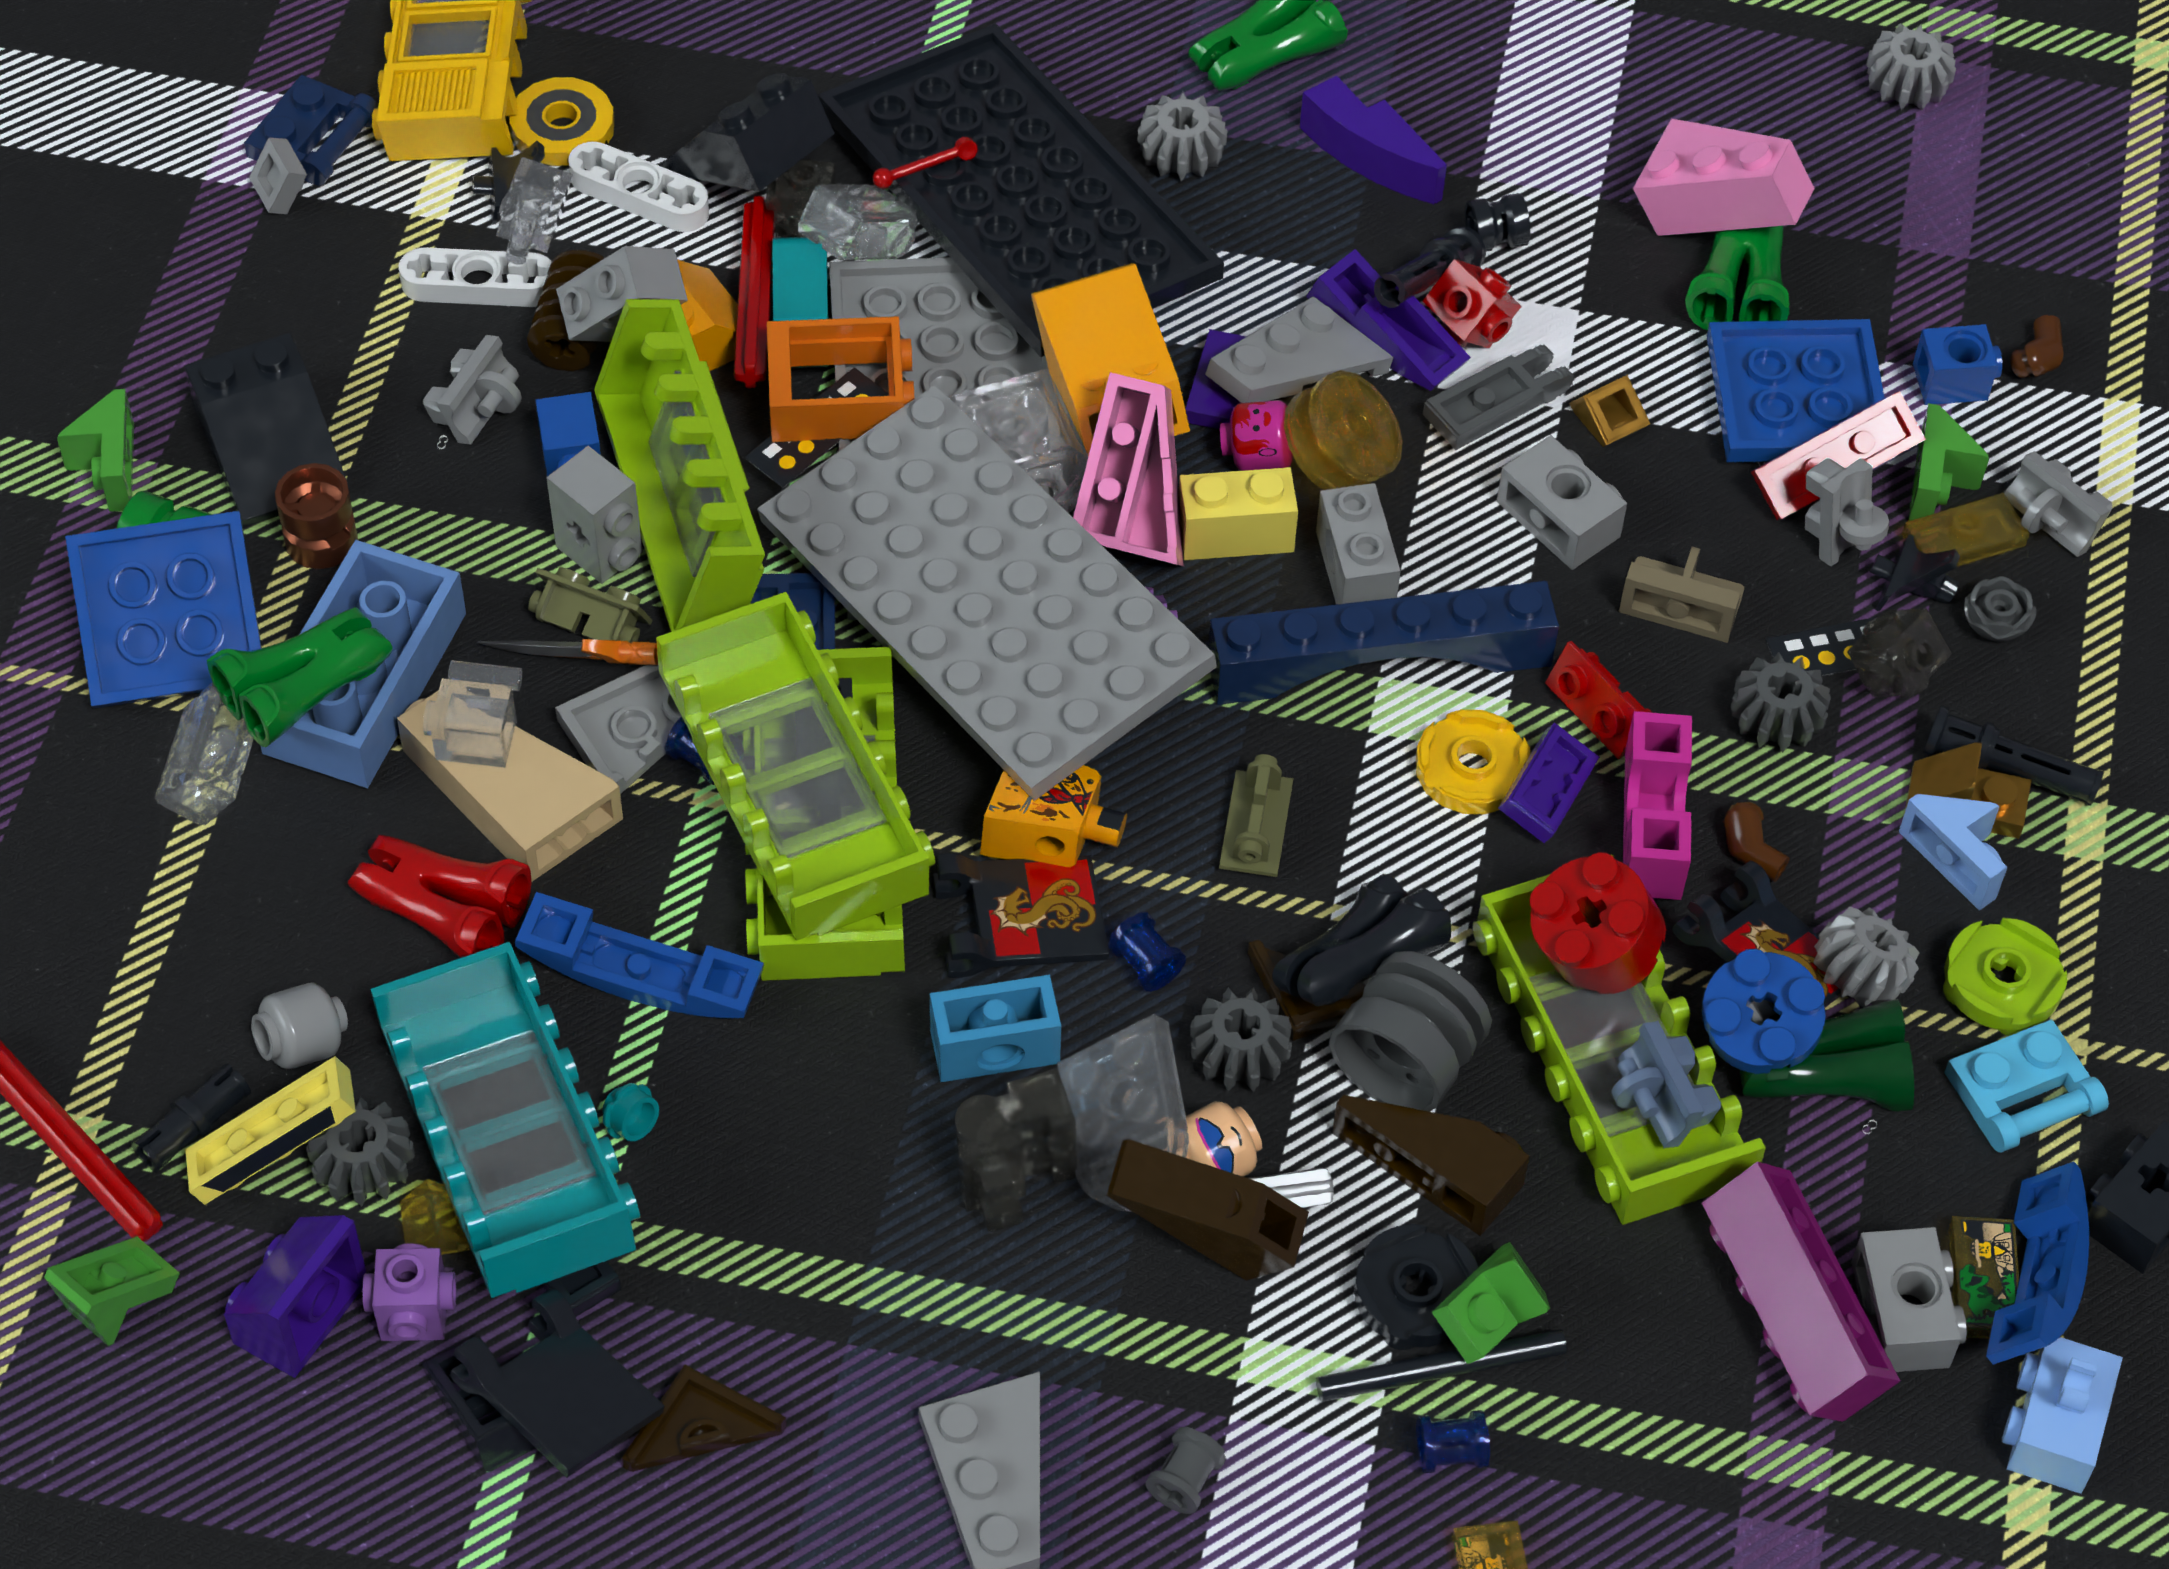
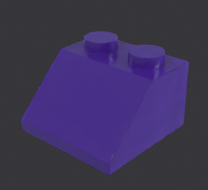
M344 1215L299 1217L286 1235L279 1234L271 1242L264 1255L262 1266L249 1282H242L235 1288L226 1304L224 1317L233 1344L293 1378L299 1374L363 1289V1278L367 1272L353 1220Z

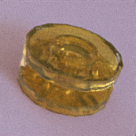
M1340 370L1323 377L1314 387L1295 395L1285 409L1284 430L1288 447L1301 470L1315 485L1323 490L1371 484V482L1393 472L1401 460L1403 440L1398 421L1390 405L1373 384L1356 373Z

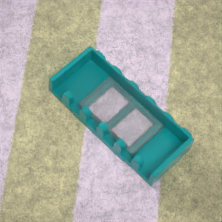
M510 941L371 988L381 1031L491 1298L513 1290L519 1293L636 1250L631 1221L640 1218V1212L632 1188L628 1182L620 1185L616 1182L613 1174L619 1172L620 1169L613 1146L608 1136L597 1139L593 1128L599 1127V1120L592 1099L587 1091L577 1094L573 1084L579 1082V1075L568 1047L560 1050L557 1049L554 1040L560 1038L553 1012L549 1004L538 1007L534 997L541 995L533 967L529 961L519 964Z

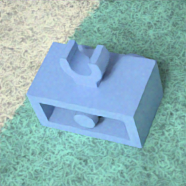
M2059 1337L2052 1344L2041 1348L2038 1355L2026 1353L2016 1385L2017 1389L2027 1392L2023 1409L2012 1406L2002 1437V1443L2012 1446L2007 1470L2082 1494L2096 1465L2123 1357Z

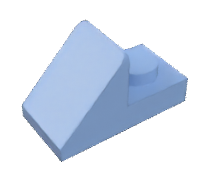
M1916 794L1908 801L1899 833L1978 910H1981L1997 898L2008 868L2002 862L1997 851L1988 843L1982 842L1991 833L1999 805L1985 801Z

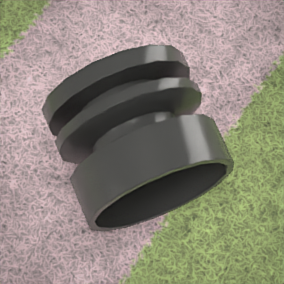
M1413 951L1395 952L1382 962L1377 969L1376 976L1369 980L1364 987L1363 997L1349 1007L1333 1029L1329 1046L1335 1062L1347 1078L1368 1096L1378 1102L1430 1112L1437 1108L1456 1081L1459 1068L1471 1060L1475 1048L1483 1043L1489 1034L1492 1019L1488 1006L1478 991L1456 970L1433 957Z

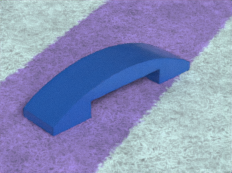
M539 892L535 893L515 940V947L532 958L588 986L641 1004L704 1017L744 1018L764 967L763 962L709 945L706 946L703 956L598 924L593 922V909Z
M2074 1161L2022 1180L2013 1223L2027 1238V1244L2015 1303L1995 1311L1986 1357L1993 1365L2052 1344L2066 1331L2078 1310L2088 1268L2089 1221L2082 1172Z

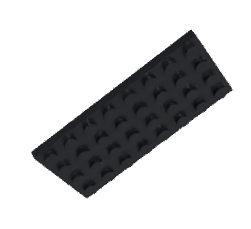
M997 24L985 27L818 94L831 125L874 172L879 168L892 170L953 148L961 137H969L976 143L978 151L971 160H963L960 157L893 180V183L888 188L1040 357L1045 356L1031 293L1134 263L1137 266L1152 309L1223 279L1224 262Z

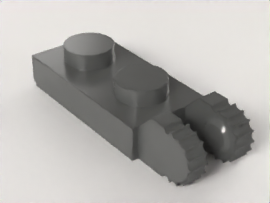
M1545 344L1535 346L1534 349H1529L1516 357L1510 355L1427 399V402L1424 403L1423 416L1457 450L1538 407L1543 402L1549 403L1555 400L1556 397L1566 393L1575 380L1573 378L1574 375L1565 366H1560V368H1556L1554 371L1551 370L1534 379L1537 374L1540 375L1541 372L1549 367L1554 358L1552 351Z

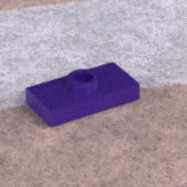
M1209 329L1185 409L1188 423L1219 430L1221 423H1230L1233 408L1241 402L1205 374L1212 357L1241 341L1246 336Z
M1554 722L1544 731L1498 809L1541 842L1545 843L1555 834L1600 757Z

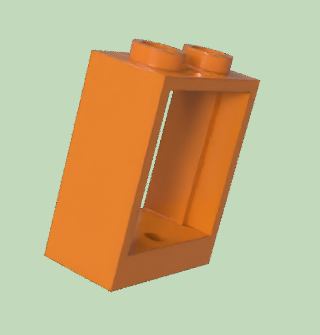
M899 316L767 321L772 442L837 438L857 439L915 399L914 381H903L902 372L912 371L911 338L900 339ZM887 363L889 396L792 400L791 367Z

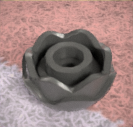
M2004 576L1980 581L1972 592L1965 597L1964 612L1969 625L1978 635L1991 641L2006 642L2020 637L2028 631L2036 617V607L2033 606L2031 593L2026 588Z

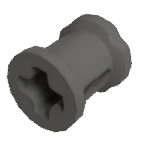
M1180 1427L1172 1437L1174 1447L1160 1471L1150 1473L1146 1480V1487L1149 1493L1166 1507L1183 1514H1193L1201 1504L1199 1496L1201 1489L1211 1472L1222 1468L1226 1461V1456L1222 1446L1209 1435L1190 1427Z

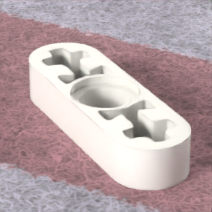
M601 142L582 143L575 147L569 155L570 180L573 187L579 192L679 232L697 230L709 218L707 190L696 180ZM636 180L647 181L653 185L648 191L643 193H632L625 189L627 184Z
M423 247L413 249L401 258L399 274L403 292L415 301L537 307L543 292V285L548 276L551 260L539 253ZM477 270L486 271L492 275L488 281L481 284H471L464 280L467 274ZM429 271L426 278H420L422 272ZM448 272H453L454 280H449ZM502 274H507V283H503ZM529 277H535L534 283H527Z

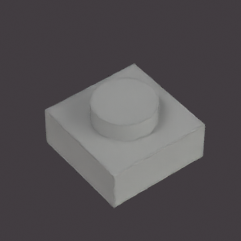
M269 137L249 178L268 213L287 214L297 193L301 191L307 173L287 139Z

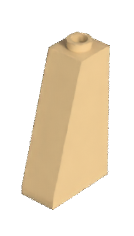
M445 687L427 698L413 702L402 715L397 717L403 752L507 859H514L529 866L531 882L623 820L620 788L613 779Z

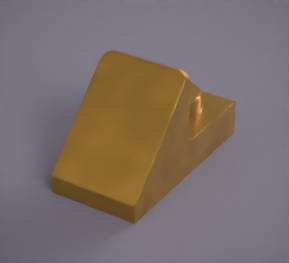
M1982 743L1968 744L1914 761L1906 807L1909 799L1916 794L1996 803L1999 805V810L1991 833L2020 838L2025 823L2031 780L1978 769Z

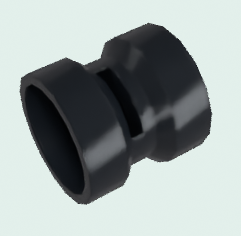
M1521 193L1503 195L1498 202L1490 203L1483 198L1466 202L1465 226L1475 230L1482 237L1486 252L1492 251L1497 244L1505 243L1511 248L1528 245L1530 240V219L1526 201Z

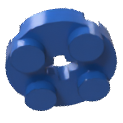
M1758 949L1744 950L1734 960L1720 967L1706 987L1702 1004V1018L1704 1027L1709 1035V1042L1714 1051L1724 1061L1742 1071L1763 1074L1770 1073L1771 1069H1780L1788 1065L1791 1068L1808 1058L1820 1040L1826 1017L1824 1007L1825 993L1821 983L1814 979L1813 975L1794 959L1778 953L1763 952ZM1763 1000H1767L1775 1005L1774 1011L1781 1015L1777 1022L1767 1018L1762 1025H1758L1752 1021L1754 1011L1748 1006L1752 1002L1761 1003Z

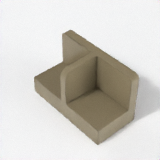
M1692 546L1685 568L1639 556L1635 562H1631L1627 573L1619 613L1728 643L1743 597L1744 586L1696 572L1700 548Z

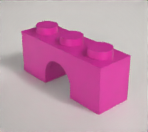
M1634 711L1625 749L1623 863L1639 876L1652 898L1681 900L1691 863V812H1685L1688 777L1692 764V716Z

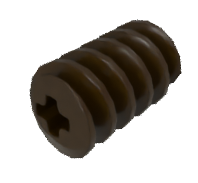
M569 250L558 254L551 261L548 276L542 288L543 292L537 304L538 308L534 314L527 336L528 347L535 358L548 367L557 370L575 371L584 369L591 364L590 354L595 351L598 341L569 340L556 289L605 259V257L598 253L587 250Z

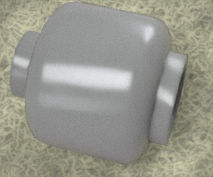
M313 982L265 996L259 1006L258 1014L252 1017L251 1028L255 1045L261 1056L267 1061L273 1060L275 1064L288 1070L334 1056L341 1044V1032L346 1031L348 1028V1018L341 1000L336 996L330 997L323 987Z

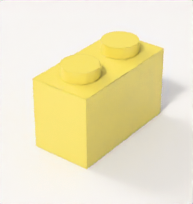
M1291 467L1180 475L1179 508L1184 560L1294 552L1298 507Z

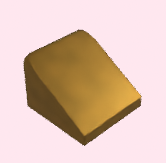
M1628 375L1569 403L1575 415L1603 447L1651 424Z

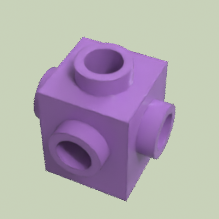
M408 1243L399 1245L394 1249H376L375 1273L364 1274L363 1307L365 1312H374L381 1341L445 1339L446 1310H455L456 1276L455 1272H445L440 1248H427L420 1244Z

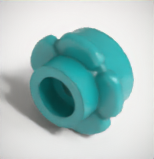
M628 1083L618 1087L607 1096L603 1104V1124L607 1127V1133L616 1139L621 1137L628 1141L642 1139L652 1130L659 1116V1104L652 1098L650 1089L643 1084L637 1086L635 1083Z

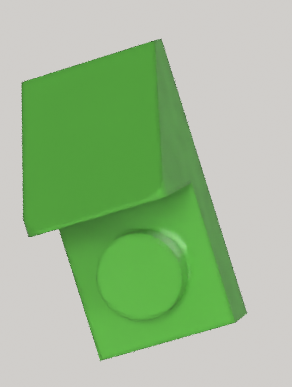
M114 389L63 429L57 438L65 468L70 471L91 469L94 489L104 490L109 512L123 511L132 498L134 421L126 389Z
M1928 404L1921 428L1926 440L1919 443L1917 447L1908 521L1928 526L1931 525L1936 505H1947L1951 486L1978 490L1981 487L1989 461L1986 451L1940 405Z
M137 1236L51 1266L47 1269L44 1278L66 1309L106 1345L111 1346L115 1342L128 1309L172 1293L180 1273Z
M1511 1242L1502 1245L1436 1307L1432 1314L1466 1363L1469 1364L1484 1358L1519 1323L1546 1313L1550 1306L1545 1291Z

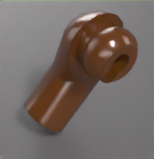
M2045 315L2037 318L2033 324L2035 340L2026 343L2024 349H2016L2011 353L2010 364L2017 377L2026 378L2031 374L2038 377L2060 366L2063 361L2064 352L2061 322L2058 317Z
M1740 802L1732 805L1727 811L1724 820L1728 852L1733 858L1743 864L1750 860L1756 862L1766 871L1769 879L1776 882L1784 872L1790 859L1789 856L1764 842L1761 822L1764 820V815L1757 804L1753 802Z

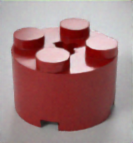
M1598 852L1560 866L1544 882L1538 884L1533 889L1529 901L1533 936L1553 967L1568 984L1578 989L1581 987L1588 990H1596L1598 994H1615L1634 987L1652 972L1658 962L1656 956L1661 947L1662 940L1665 942L1666 925L1662 912L1639 876L1629 866L1616 860L1610 854Z

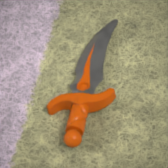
M582 639V642L524 640L476 642L501 650L531 655L605 660L608 663L658 666L657 643L595 639Z

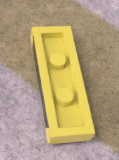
M334 1056L186 1148L189 1192L206 1205L228 1190L237 1188L246 1179L275 1161L287 1157L296 1148L325 1130L339 1125L346 1117L356 1112L350 1069Z

